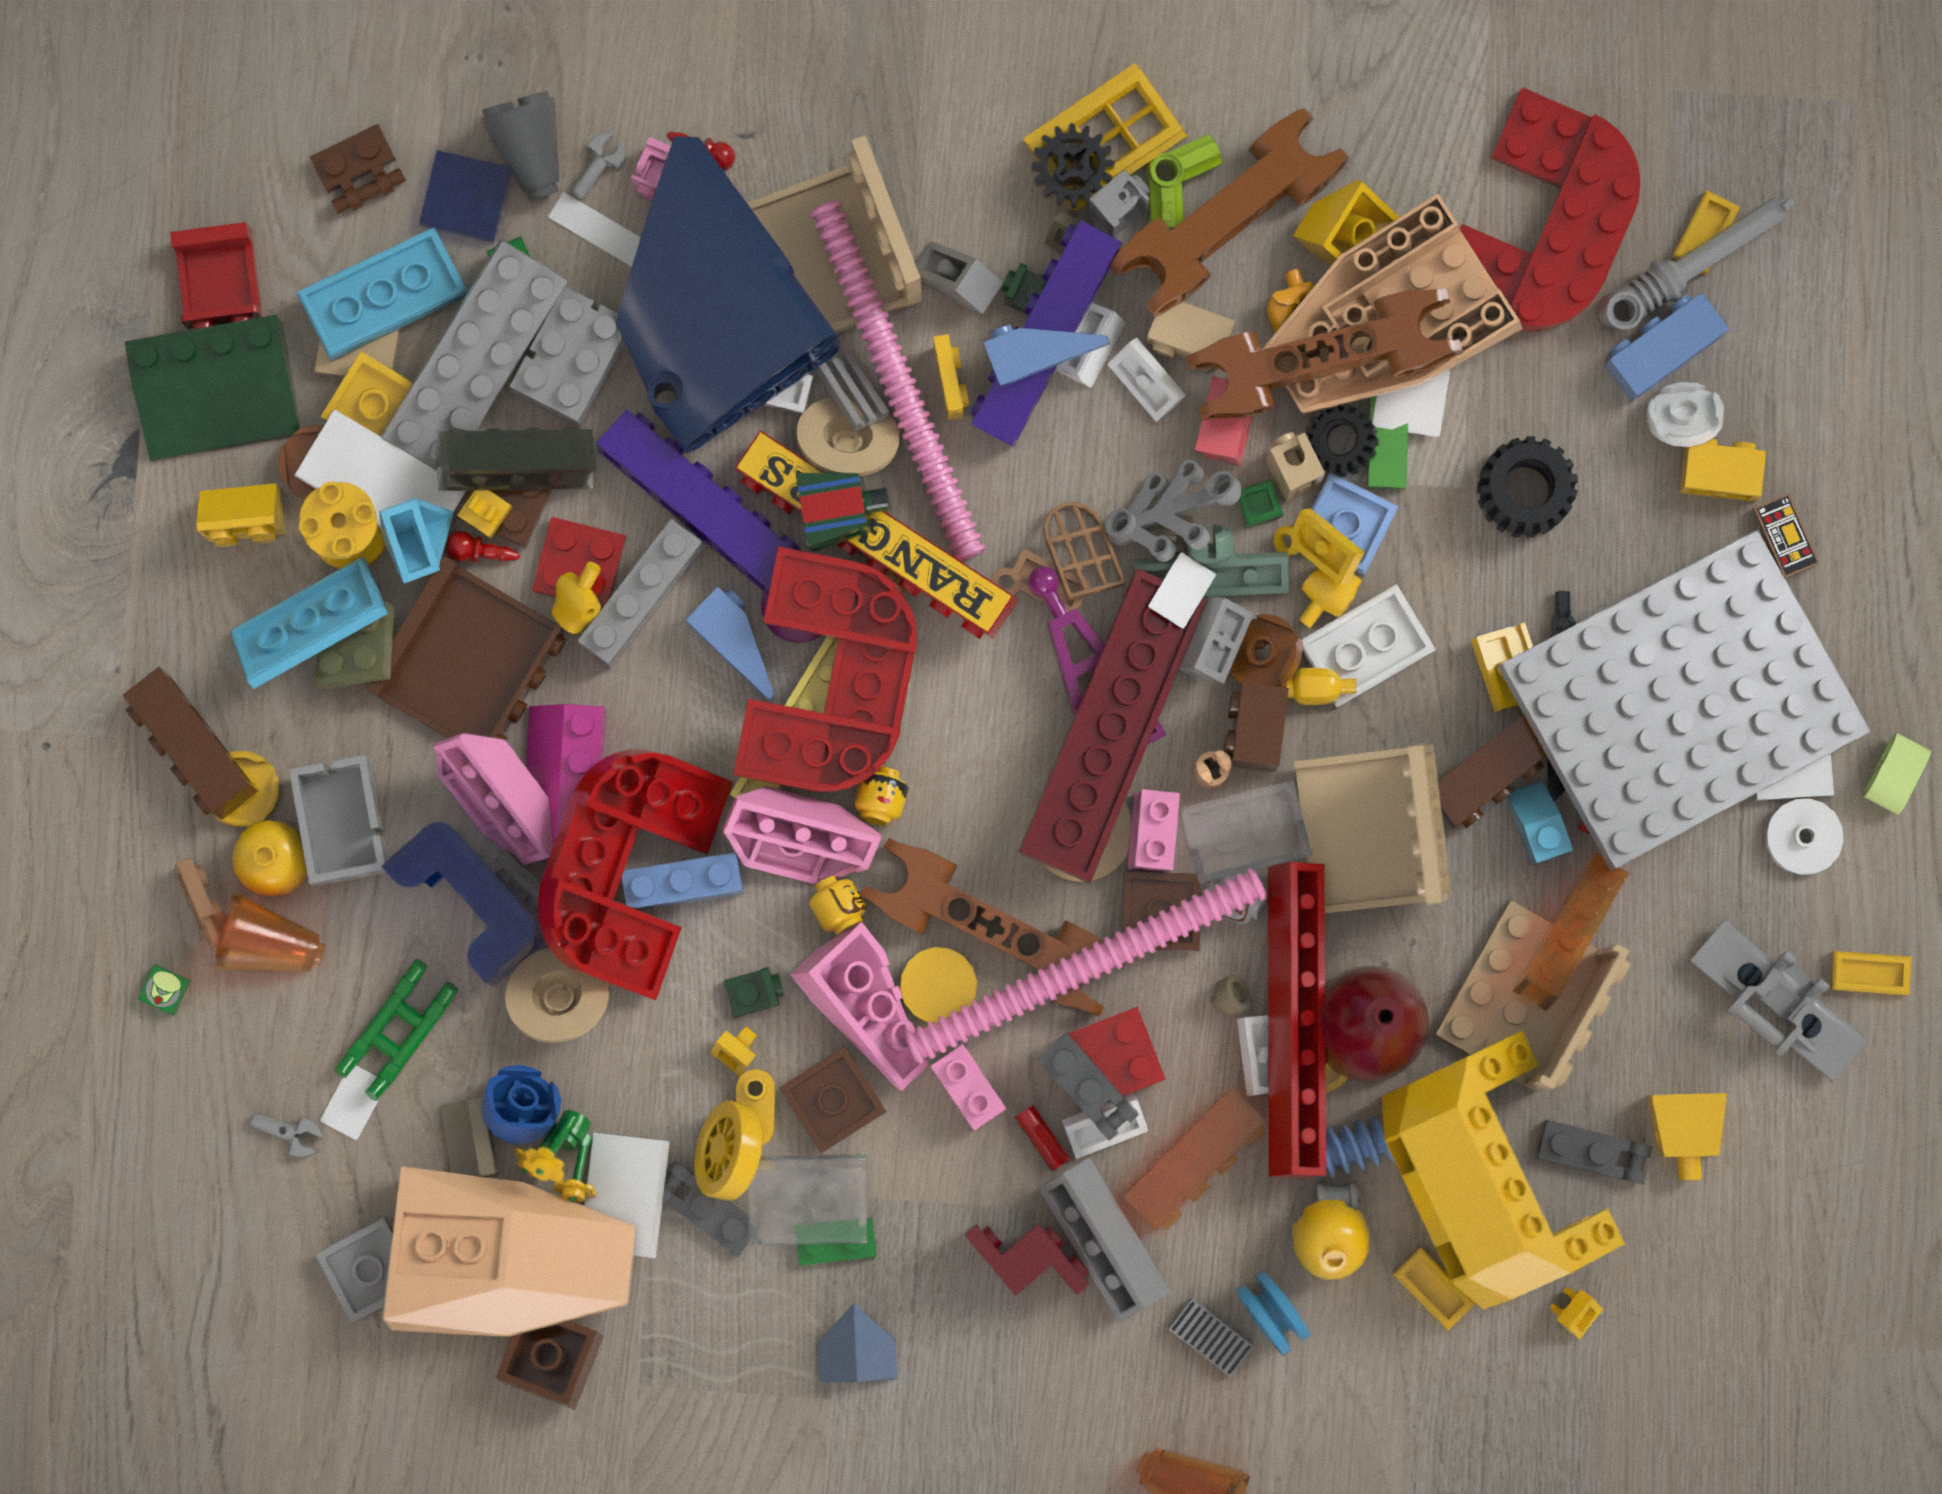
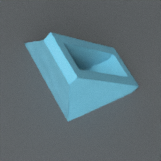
M412 498L379 510L382 538L403 583L440 570L439 565L452 522L453 511L418 498Z

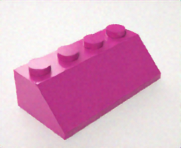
M556 704L529 707L526 768L550 799L553 846L576 786L587 771L604 758L607 710L604 706ZM545 858L539 861H548L549 858Z

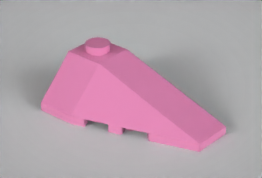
M858 922L817 948L790 975L811 1002L899 1091H903L928 1066L926 1057L924 1058V1063L919 1064L918 1061L916 1062L905 1040V1033L911 1031L913 1034L916 1031L913 1023L908 1021L900 999L903 997L899 986L894 985L887 965L890 963L886 952L862 922Z

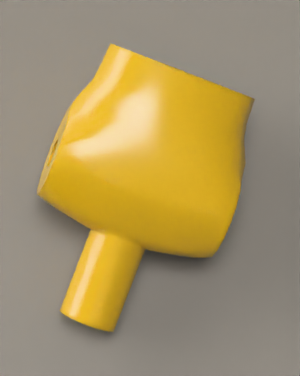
M588 562L580 577L569 572L562 575L556 583V598L551 613L559 625L570 633H582L586 626L600 612L599 600L591 590L601 571L600 566L596 563Z
M1317 567L1301 587L1302 591L1312 602L1298 620L1308 628H1311L1323 611L1333 616L1341 617L1353 602L1362 580L1353 574L1348 584L1339 585Z

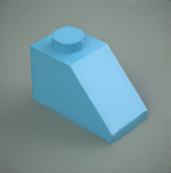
M1543 781L1514 790L1506 797L1531 866L1573 851L1561 814Z

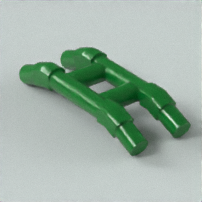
M414 959L406 973L392 990L393 992L334 1068V1071L340 1077L346 1078L364 1058L371 1046L390 1058L365 1091V1094L374 1101H377L395 1081L417 1048L443 1016L458 992L456 985L451 982H445L423 1015L404 1002L413 992L427 969V965L419 959ZM395 1014L413 1027L401 1046H398L381 1033Z

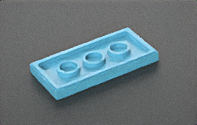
M434 227L296 292L330 361L465 298L468 293Z
M361 557L232 629L230 633L247 682L255 689L387 615L388 612L371 568L365 558Z

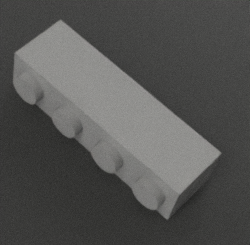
M671 518L578 639L581 647L612 669L705 547L702 541Z
M1090 1157L1038 1188L1119 1323L1146 1309L1171 1292Z

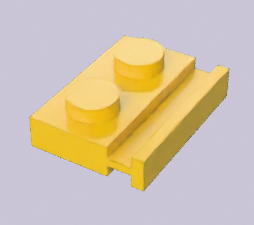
M948 334L934 336L933 346L948 420L964 418L963 407L969 406V399L965 383L958 384L956 370L962 369L958 346L951 347Z
M1525 623L1471 639L1495 713L1519 706L1497 666L1533 647Z

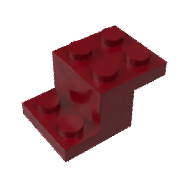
M976 1224L965 1234L967 1239L1015 1296L1051 1265L1076 1295L1089 1286L1084 1278L1090 1273L1075 1255L1069 1259L1064 1256L1059 1250V1247L1064 1242L1049 1225L1044 1229L1038 1224L1035 1225L1002 1254L997 1248L1003 1243L988 1226L981 1230Z

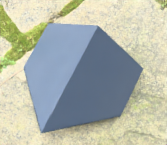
M853 1303L818 1342L819 1382H864L897 1379L896 1339Z

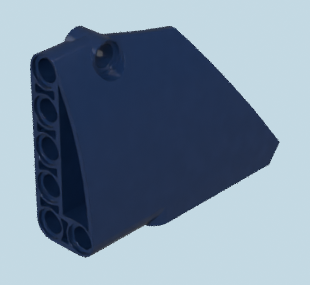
M674 136L639 241L616 324L648 392L653 412L660 417L683 451L690 453L825 364L837 354L840 345L837 333L794 276L795 272L787 257L700 138ZM664 391H671L676 394L675 398L669 403H660L656 400L658 395Z

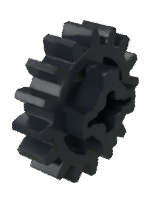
M1070 123L1067 133H1063L1057 126L1054 128L1055 138L1051 139L1047 135L1042 137L1045 149H1034V156L1041 160L1032 163V171L1041 173L1035 178L1034 183L1036 186L1045 184L1046 188L1043 192V197L1048 198L1055 194L1057 196V206H1061L1065 199L1070 200L1072 209H1076L1078 199H1083L1089 206L1091 194H1096L1103 188L1101 183L1108 184L1112 180V176L1105 172L1114 169L1115 161L1105 159L1111 154V146L1100 147L1103 135L1100 133L1091 138L1089 136L1090 127L1087 125L1081 133L1076 132L1074 123ZM1073 142L1080 143L1081 145L1078 147H1067L1065 143ZM1094 155L1099 165L1096 176L1094 171L1089 168V162ZM1050 156L1052 161L1057 164V170L1052 177L1049 175L1047 168ZM1081 159L1079 172L1073 168L1065 173L1067 160L1070 163H1074ZM1067 185H1079L1081 189L1072 190L1065 187Z

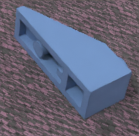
M1011 324L989 332L991 339L983 342L999 384L1002 387L1110 345L1106 335L1027 328L1013 330Z
M717 587L686 619V622L769 703H772L776 697L748 618L742 610L746 604L731 589L724 593Z

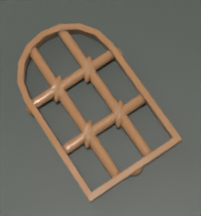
M1077 502L1062 503L1054 507L1046 517L1043 534L1045 545L1049 550L1067 600L1125 586V578L1105 526L1097 512L1089 506ZM1073 509L1079 524L1078 531L1066 532L1059 514L1060 511ZM1080 511H1084L1091 516L1097 526L1086 528ZM1054 516L1060 532H1058L1059 536L1050 538L1048 524ZM1100 531L1108 554L1097 557L1090 537H1092L1091 533ZM1083 536L1091 556H1088L1089 559L1078 562L1071 542L1072 538ZM1064 541L1071 559L1069 561L1070 564L1060 565L1053 543ZM1111 560L1119 581L1108 584L1101 566L1103 565L1102 562ZM1094 564L1102 585L1088 589L1082 574V567ZM1075 570L1082 591L1071 593L1063 572Z

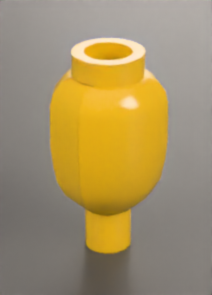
M1301 668L1287 681L1286 688H1289L1288 698H1294L1300 705H1325L1336 701L1341 694H1356L1357 682L1356 678L1341 679L1331 669Z

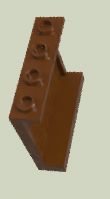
M443 556L439 565L440 570L431 575L392 641L391 679L366 683L364 688L446 738L465 733L507 741L508 737L503 734L511 721L517 724L528 705L523 702L530 689L536 691L542 684L547 674V671L543 668L550 656L556 658L567 641V638L563 636L566 630L559 623L546 618Z

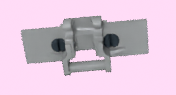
M1723 920L1689 961L1733 997V1001L1726 1009V1012L1731 1016L1736 1014L1775 1047L1774 1052L1779 1057L1791 1047L1831 1082H1834L1868 1040L1818 999L1822 993L1828 990L1830 985L1821 978L1814 981L1794 964L1797 957L1790 951H1785L1776 961H1773L1729 922ZM1752 994L1789 1025V1030L1784 1035L1746 1003Z

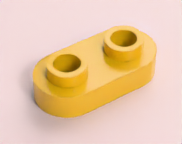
M752 1069L742 1074L737 1082L736 1102L750 1105L757 1111L762 1123L763 1146L771 1140L775 1130L776 1086L773 1078L767 1072ZM753 1081H759L763 1085V1091L758 1096H752L748 1091V1087Z

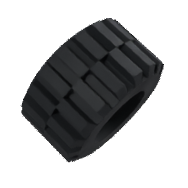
M1527 436L1525 440H1520L1518 437L1510 440L1508 444H1502L1498 447L1479 474L1480 481L1477 484V493H1480V499L1478 500L1480 509L1485 508L1487 512L1484 517L1489 523L1492 520L1497 523V530L1502 533L1508 530L1511 532V536L1517 538L1521 535H1527V538L1536 537L1539 533L1545 534L1551 531L1569 513L1578 492L1575 489V485L1578 482L1577 473L1573 474L1571 470L1574 466L1572 460H1565L1562 456L1565 451L1558 446L1556 450L1550 446L1552 441L1543 439L1541 442L1535 441V436ZM1529 467L1538 471L1545 478L1549 494L1547 500L1541 506L1525 508L1516 504L1509 497L1506 491L1505 480L1513 469Z

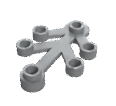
M1184 461L1179 466L1177 476L1171 484L1161 473H1151L1145 479L1144 487L1128 509H1116L1107 517L1105 529L1109 540L1118 546L1135 542L1147 548L1158 561L1167 562L1175 555V544L1164 535L1156 537L1144 530V528L1159 524L1183 537L1184 541L1195 550L1202 549L1208 544L1210 533L1201 524H1191L1178 516L1215 502L1220 505L1236 503L1241 496V484L1229 471H1219L1209 479L1205 490L1180 498L1187 486L1197 485L1204 477V470L1196 461ZM1153 498H1160L1153 509L1145 511ZM1166 545L1165 549L1159 552L1160 549Z

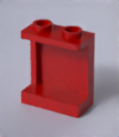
M247 222L170 232L171 245L176 251L183 308L181 322L187 329H198L263 317L253 234Z

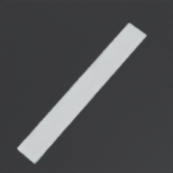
M563 192L548 218L632 267L641 237Z

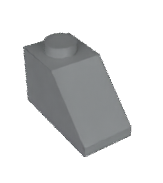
M933 241L929 243L916 263L923 282L959 305L981 314L992 303L996 293L1003 284L997 276L976 258Z

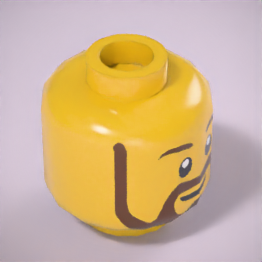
M833 875L814 886L817 892L810 898L809 906L823 931L835 932L836 936H838L858 922L863 923L861 916L866 911V904L852 880L841 879L837 881Z

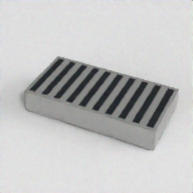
M1192 1298L1168 1328V1330L1229 1377L1233 1375L1254 1347Z

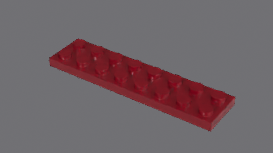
M1136 569L1132 575L1018 850L1020 854L1086 883H1090L1093 879L1207 602V599H1201L1186 626L1182 629L1149 608V604L1162 584L1163 579L1140 569Z

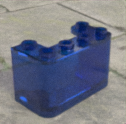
M434 822L427 825L381 866L397 884L407 888L416 887L421 883L434 888L444 878L488 926L469 946L467 955L468 962L473 970L489 985L496 987L543 943L544 936L539 919L467 839L446 823Z

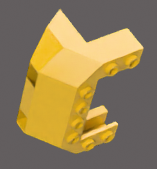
M1523 1030L1382 1096L1384 1141L1452 1283L1483 1310L1512 1300L1566 1276L1625 1244L1608 1208L1591 1217L1581 1218L1554 1233L1551 1232L1485 1092L1539 1066Z

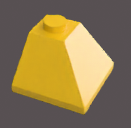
M1355 180L1314 202L1297 227L1293 237L1314 256L1332 266L1340 255L1400 217L1364 182Z

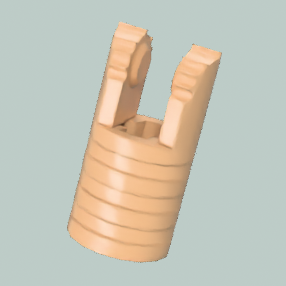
M1221 750L1202 754L1194 766L1196 782L1206 789L1220 787L1226 781L1231 770L1229 756ZM1210 761L1212 765L1216 762L1221 768L1217 773L1218 779L1213 780L1212 773L1204 762Z

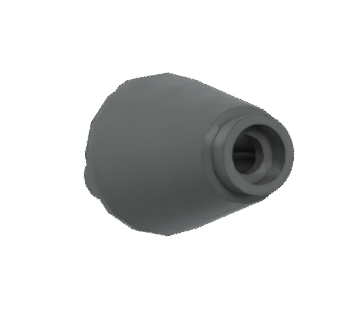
M548 91L519 98V107L516 108L513 107L511 101L482 110L484 117L481 118L485 130L522 191H527L529 200L559 192L556 182H559L556 109L554 98H549Z

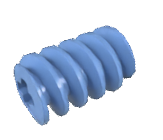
M1376 1116L1370 1117L1368 1129L1361 1120L1355 1121L1354 1133L1346 1124L1340 1125L1339 1137L1336 1136L1331 1128L1326 1129V1172L1331 1179L1335 1178L1336 1166L1338 1165L1348 1175L1351 1172V1162L1353 1161L1357 1163L1361 1171L1365 1170L1366 1158L1368 1157L1372 1159L1376 1167L1380 1166L1381 1154L1383 1153L1387 1155L1391 1163L1394 1162L1384 1141L1383 1125Z

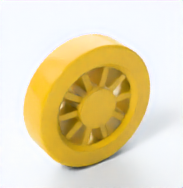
M723 1101L707 1116L697 1140L694 1158L696 1182L700 1191L705 1196L732 1201L741 1196L752 1182L759 1165L763 1144L762 1123L757 1111L752 1106L734 1101Z

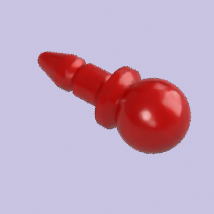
M682 132L667 133V138L671 142L674 136L688 137L687 134ZM707 137L703 144L724 172L729 170L735 162L733 148L725 142L713 143L711 138Z
M465 531L452 533L445 545L449 557L459 562L467 561L471 558L473 562L478 563L480 556L491 560L498 559L503 562L514 561L520 558V554L509 547H499L489 543L482 544V536L473 538L471 534Z

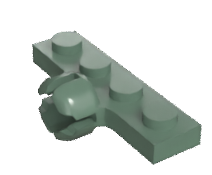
M1217 524L1212 525L1213 543H1208L1199 550H1195L1187 544L1188 551L1186 555L1216 574L1204 596L1220 597L1289 593L1287 552L1235 553L1232 531L1226 526ZM1172 557L1167 562H1160L1156 558L1134 559V571L1140 569L1164 580L1177 557Z

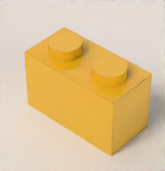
M1713 438L1703 444L1684 447L1679 493L1755 502L1762 496L1766 451L1756 450V444L1748 442H1734L1733 447L1718 445V440Z

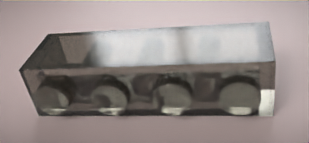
M568 427L562 430H542L539 428L502 430L500 428H491L485 431H465L455 428L448 431H438L435 454L439 491L592 489L596 460L592 429L580 430L576 427Z

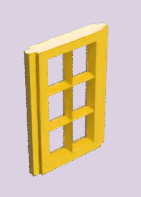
M1134 63L1024 137L1023 141L1036 161H1041L1034 156V149H1045L1042 143L1044 135L1049 136L1051 139L1055 138L1054 128L1057 126L1063 133H1067L1070 123H1074L1076 132L1081 133L1078 127L1104 110L1115 127L1103 135L1100 146L1121 133L1132 149L1115 161L1114 169L1105 171L1114 179L1124 169L1130 176L1148 165L1155 157L1167 152L1186 139L1187 135L1142 70ZM1136 88L1148 105L1122 122L1111 104ZM1152 111L1164 128L1138 145L1127 127ZM1094 155L1091 161L1099 170L1098 160ZM1050 156L1047 168L1049 175L1052 177L1057 170V164L1052 161ZM1067 160V161H1066V162H1067V163H1066V169H1067L1068 167H1070L1071 165H1073L1074 163H1070V162ZM1067 185L1065 187L1072 190L1081 189L1080 186L1073 188L1072 185ZM1065 199L1066 204L1072 209L1070 200ZM1078 199L1076 209L1073 210L1077 213L1086 207L1087 204L1083 199Z

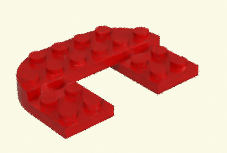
M1522 87L1491 159L1561 190L1533 254L1462 224L1460 230L1492 281L1501 290L1520 320L1523 328L1520 331L1540 332L1572 321L1592 303L1606 280L1635 213L1641 182L1638 162L1630 144L1610 122L1596 114L1592 117Z
M778 546L763 624L838 638L824 713L748 699L733 776L812 792H834L861 783L884 765L899 738L917 646V629L912 609L891 579L880 571L862 563Z
M629 749L613 753L597 762L587 771L576 786L569 801L542 877L538 895V917L541 931L547 945L557 959L578 973L591 976L649 999H657L682 927L613 901L639 828L699 853L708 854L733 783L732 781L675 757L641 749Z

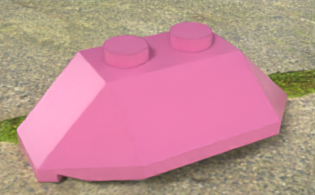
M465 733L437 742L433 748L436 754L438 776L482 834L501 849L514 854L516 860L523 865L549 858L553 849L550 799L508 743L503 739Z
M769 786L736 796L723 827L724 834L729 839L744 866L815 885L833 875L838 879L854 871L859 873L868 870L882 839L880 833L840 805Z

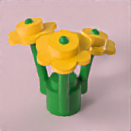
M565 1110L558 1123L553 1124L549 1134L536 1150L528 1149L526 1151L518 1147L514 1149V1155L518 1159L517 1165L524 1174L536 1177L541 1181H547L548 1179L554 1181V1191L562 1194V1198L571 1202H583L585 1198H595L597 1195L594 1186L581 1182L587 1150L593 1140L587 1134L591 1126L588 1118L576 1111ZM575 1147H578L573 1179L563 1181L564 1173L562 1168L564 1164L554 1156L559 1148L573 1151Z

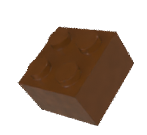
M1242 682L1238 692L1232 691L1227 718L1234 719L1233 730H1228L1225 734L1223 751L1230 757L1231 767L1275 772L1280 765L1289 688Z
M571 1321L513 1335L495 1378L504 1384L575 1410L604 1337L593 1329Z

